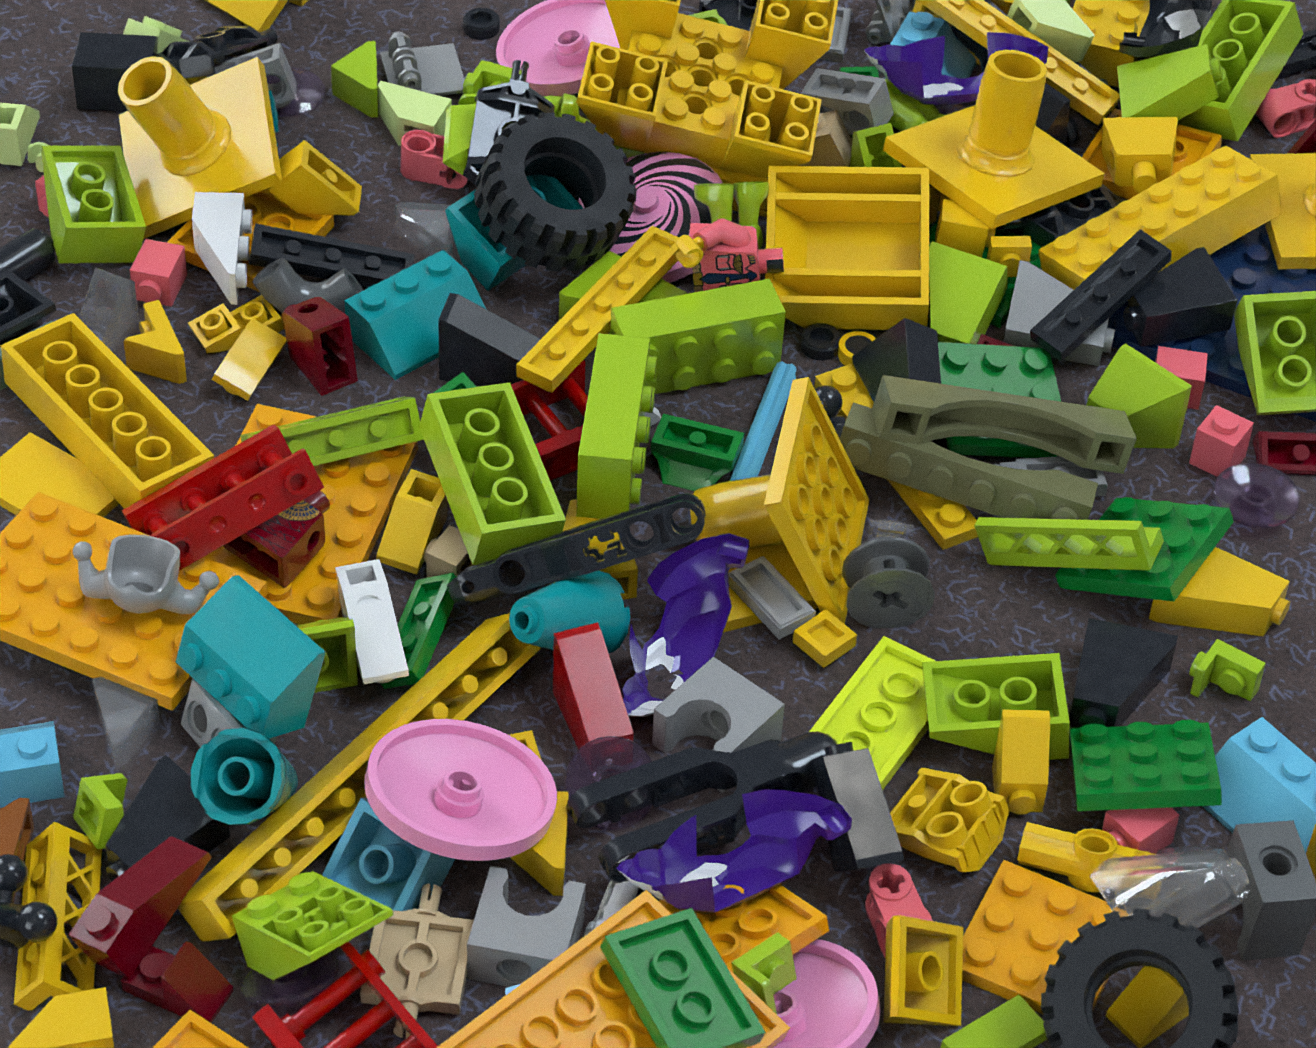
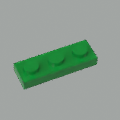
M454 573L418 579L398 622L409 676L395 678L387 683H380L384 689L415 684L425 675L454 605L447 588V584L456 577Z

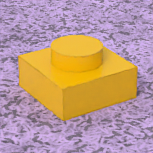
M990 236L987 259L1006 265L1007 277H1017L1020 260L1030 263L1032 251L1030 236Z
M827 609L795 629L793 633V643L823 668L854 648L857 640V634Z

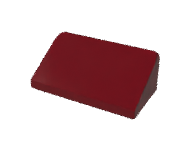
M1258 431L1253 437L1258 473L1316 475V433Z

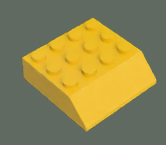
M768 166L769 192L767 197L766 249L783 248L784 272L765 273V279L771 280L786 311L785 318L803 328L812 324L823 323L829 324L836 329L889 330L904 318L927 327L929 313V168Z

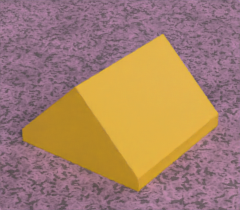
M902 915L891 917L886 924L884 1023L961 1026L962 926Z

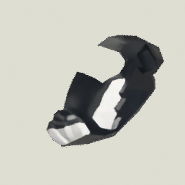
M1150 0L1149 14L1140 35L1137 36L1138 31L1135 21L1134 32H1124L1123 42L1119 44V52L1148 59L1197 47L1202 31L1210 19L1212 0Z

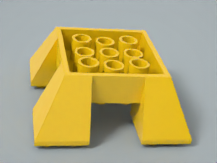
M605 0L620 48L593 41L590 42L576 103L589 121L596 125L595 129L603 135L606 132L614 139L613 145L643 153H680L696 158L709 167L764 178L768 177V166H799L811 161L822 99L783 89L830 49L838 0H758L750 31L678 13L681 0Z

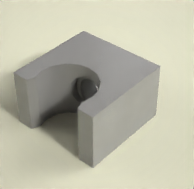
M712 657L654 708L652 745L665 753L672 750L677 742L682 739L701 735L717 740L713 750L733 753L771 739L780 741L785 704L715 657Z
M490 866L467 942V979L507 987L521 984L579 941L585 918L586 884L568 881L563 887V898L555 909L539 916H526L515 912L508 906L507 869Z

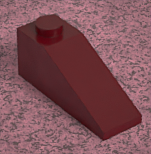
M170 836L100 890L68 935L92 962L130 979L140 965L141 960L146 956L212 858L211 855L202 849Z

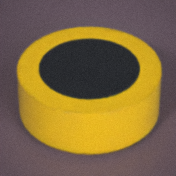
M862 331L846 333L839 340L838 358L840 362L845 366L852 364L855 368L852 356L876 338Z

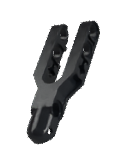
M689 493L678 494L509 549L496 559L467 567L447 584L450 597L454 603L459 605H474L507 594H516L552 582L585 575L690 542L697 538L703 530L706 517L705 506L695 495ZM679 508H688L695 512L697 521L691 526L683 527L675 522L673 513ZM635 522H645L652 527L654 535L648 540L637 539L632 535L630 526ZM618 532L619 539L609 542L604 553H600L598 547L590 548L589 545L594 536H597L600 542H606L614 539L613 533ZM508 560L518 561L525 570L524 579L515 583L507 581L501 573L502 563ZM465 581H471L475 588H468Z
M815 731L804 733L783 742L774 739L763 741L733 753L691 747L586 785L572 794L566 808L578 827L589 828L609 820L613 824L621 821V816L650 805L656 808L707 788L727 790L737 786L736 791L732 795L618 836L604 845L598 856L600 864L611 881L622 883L629 880L616 869L621 859L627 857L625 860L633 859L637 852L647 849H661V846L665 844L671 834L694 815H696V855L733 842L746 823L742 794L765 789L800 793L816 787L812 759L826 756L824 747L836 745L837 742L829 734Z

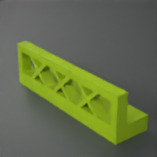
M406 396L277 426L291 453L293 454L304 448L313 466L424 440L419 428L420 418L416 400L414 397ZM263 430L240 435L241 441L243 442Z
M979 517L974 525L987 563L990 565L1151 570L1164 542L1160 528L1143 527L1142 521Z

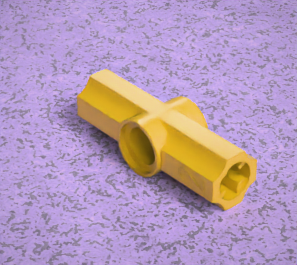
M1027 822L1023 831L1017 860L1018 864L1068 876L1071 885L1085 892H1101L1108 887L1158 899L1166 872L1168 857L1117 845L1114 836L1100 829H1083L1077 832V834Z

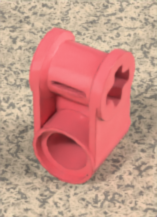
M1315 79L1302 80L1299 83L1268 91L1255 115L1273 137L1281 138L1292 133L1305 131L1315 121Z
M412 130L403 135L401 140L400 172L405 178L442 185L452 189H461L468 181L465 176L443 164L444 136L432 134L424 130ZM455 171L456 177L452 179L453 173Z
M893 863L879 865L871 872L868 882L870 893L865 901V910L876 933L878 945L884 958L886 954V924L892 916L902 915L933 921L920 899L911 875L905 868Z

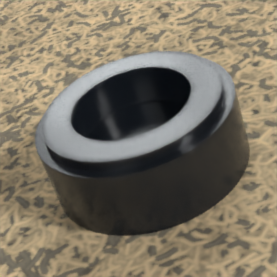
M488 8L472 9L463 17V31L468 37L476 40L491 39L500 31V17L495 11Z
M812 324L802 331L800 347L802 352L811 359L820 361L830 360L838 355L839 340L842 336L838 329L829 324Z

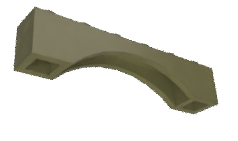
M886 375L882 376L871 411L880 439L921 445L932 440L953 436L999 438L1045 450L1065 458L1082 468L1124 474L1137 439L1125 411Z
M854 402L843 426L840 441L854 469L1002 518L1088 520L1098 487L1096 482L1060 470H1024L992 465L952 452L931 441L920 445L880 439L871 412L872 408Z

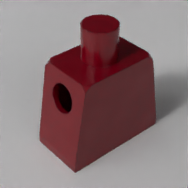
M313 297L285 308L281 315V321L285 328L289 356L319 394L323 396L357 382L358 377L349 317L321 297Z

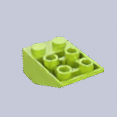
M312 871L294 876L290 879L288 885L270 895H262L251 900L247 908L232 915V919L247 966L271 980H275L315 961L394 914L392 908Z

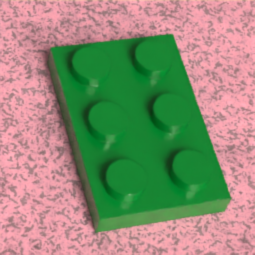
M692 908L604 937L600 948L657 1048H747L761 1042L765 1034L764 1028Z

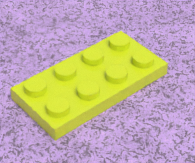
M883 636L809 732L819 731L829 734L836 740L837 744L852 742L854 751L869 748L883 790L929 729L922 662H932L935 660Z

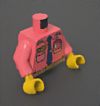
M720 218L711 224L690 223V236L682 235L677 240V247L681 251L676 253V258L685 268H692L695 292L761 280L760 274L784 272L783 248L758 249L757 230L752 226H741L724 218Z

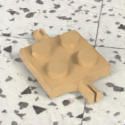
M430 884L422 886L418 909L406 911L392 910L393 916L374 926L369 949L386 972L380 977L381 980L416 1021L418 1012L424 1011L460 1015L467 977V942L474 920L449 917L439 912L438 907L442 888L433 884L432 894ZM366 983L362 985L360 992L361 1003L377 1005L381 1002ZM396 1019L393 1032L396 1036L403 1038L404 1027ZM406 1031V1038H407V1037L410 1036V1034Z

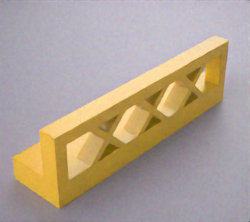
M57 822L52 823L26 846L25 864L28 869V878L23 886L22 905L26 906L32 902H44L54 909L58 920L57 928L51 937L41 942L28 941L25 946L18 949L14 1005L28 1011L36 1008L50 996L54 997L94 989L95 963L91 961L80 947L74 949L64 933V925L69 922L73 928L94 896L100 891L102 849H97L88 836ZM69 847L86 854L85 868L79 869L69 853ZM72 883L83 900L82 907L77 909L66 892L67 885ZM65 963L68 965L77 979V987L60 980L61 965Z

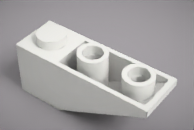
M195 192L192 214L194 249L230 304L237 305L239 288H246L247 265L242 263V261H249L250 240L249 236H245V234H252V210H245L244 193Z
M380 560L335 567L342 616L353 619L355 625L356 660L363 684L374 682L387 683L395 678L409 676L392 600Z

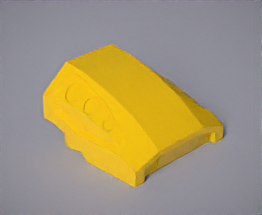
M921 767L917 772L918 778L890 812L901 847L924 858L954 866L959 872L979 871L1003 839L1009 813L1005 796L989 792L983 783L969 781L960 774Z

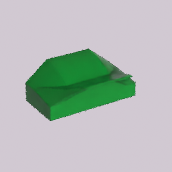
M663 414L651 441V452L658 460L662 483L691 491L714 485L723 475L733 470L744 445V433Z

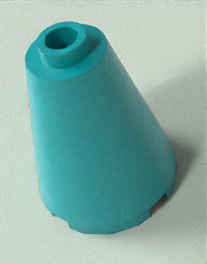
M597 570L585 575L556 581L517 600L511 608L509 623L514 636L519 641L554 651V633L598 622L609 654L619 649L628 634L631 616L629 607H624L620 593L625 592L621 584L609 573Z
M247 728L225 729L217 733V736L212 738L207 744H203L197 751L191 768V789L195 798L199 800L202 807L206 810L205 812L212 819L228 825H247L262 819L292 797L298 786V777L294 767L277 746L264 734Z

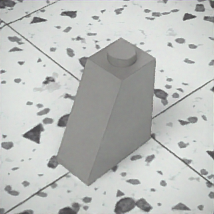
M1020 260L1005 329L1004 342L1017 347L1041 348L1030 340V330L1064 300L1073 289L1033 264ZM1109 318L1064 360L1100 366L1102 352H1111L1115 329L1107 328Z

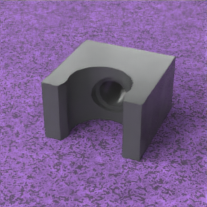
M1294 820L1236 824L1216 880V886L1220 896H1241L1243 927L1237 942V949L1241 960L1300 955L1316 914V881Z

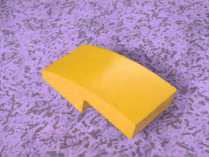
M262 294L231 312L222 303L188 322L190 329L207 353L230 350L252 318L276 332L285 329L281 317Z
M252 318L225 356L211 380L223 386L227 392L238 395L248 401L287 342L286 337Z

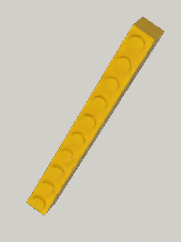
M510 613L486 619L189 890L179 905L178 910L200 940L204 942L230 939L236 933L232 915L247 908L251 900L262 895H270L288 885L290 879L300 874L344 832L360 798H367L364 787L365 773L370 754L381 738L400 726L421 720L454 719L464 721L541 649V647L523 643L514 636L509 623Z

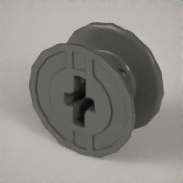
M881 537L864 542L853 549L843 561L842 576L847 586L851 588L846 602V607L851 617L862 625L872 628H899L910 625L924 617L933 606L935 597L932 584L926 578L930 560L925 549L914 541L900 537Z

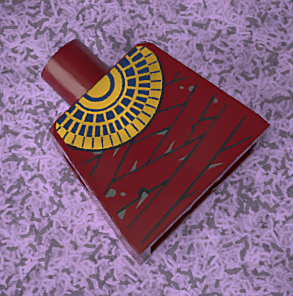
M319 490L225 544L224 548L285 588L324 546L326 539L323 513L329 510L330 502L326 495Z

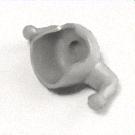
M123 535L116 537L111 542L106 568L102 571H98L91 562L92 547L89 543L81 541L76 543L73 548V556L78 560L79 582L82 593L89 598L112 599L117 606L132 613L143 614L157 609H164L179 614H193L200 609L209 591L219 585L217 574L212 571H206L200 575V583L191 590L184 589L178 581L180 550L169 541L147 535Z

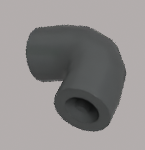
M280 258L270 263L253 280V284L263 297L281 313L288 306L301 303L313 297H321L345 313L344 300L364 291L357 279L346 268H343L324 281L309 282L302 279L285 258Z

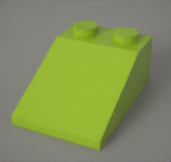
M42 146L41 155L50 232L59 264L134 262L142 247L146 225L121 146Z
M1316 291L1243 295L1235 309L1234 319L1238 350L1257 415L1316 412Z
M1059 653L922 662L929 737L931 739L994 754L1002 710L1050 711L1049 760L1069 759L1070 722Z

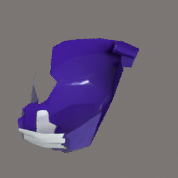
M987 32L988 59L996 51L1018 50L1039 58L1044 64L1047 63L1048 47L1039 41L1009 33ZM945 36L920 40L904 46L884 45L882 47L864 49L869 61L885 75L888 81L892 82L900 92L918 100L922 104H956L972 102L977 99L983 73L970 78H956L941 74Z
M730 533L700 539L662 560L647 578L655 595L667 603L659 629L645 643L643 649H641L636 639L632 625L630 627V654L636 673L626 681L622 688L624 694L623 701L628 716L646 717L654 714V708L663 701L651 697L647 688L648 680L645 676V670L659 664H663L670 673L680 670L683 674L675 675L677 678L671 686L672 689L676 690L712 657H715L732 608L728 571L730 568H743L750 547L749 539Z
M767 789L742 794L746 823L751 837L737 849L722 855L696 857V815H694L671 834L661 849H647L637 852L633 859L622 861L616 869L636 887L644 891L647 890L655 897L666 901L678 910L692 908L694 912L710 914L755 899L799 874L816 839L819 836L827 840L836 839L851 829L852 818L842 805L813 794ZM725 885H737L744 889V893L741 894L739 890L734 888H723L726 887Z

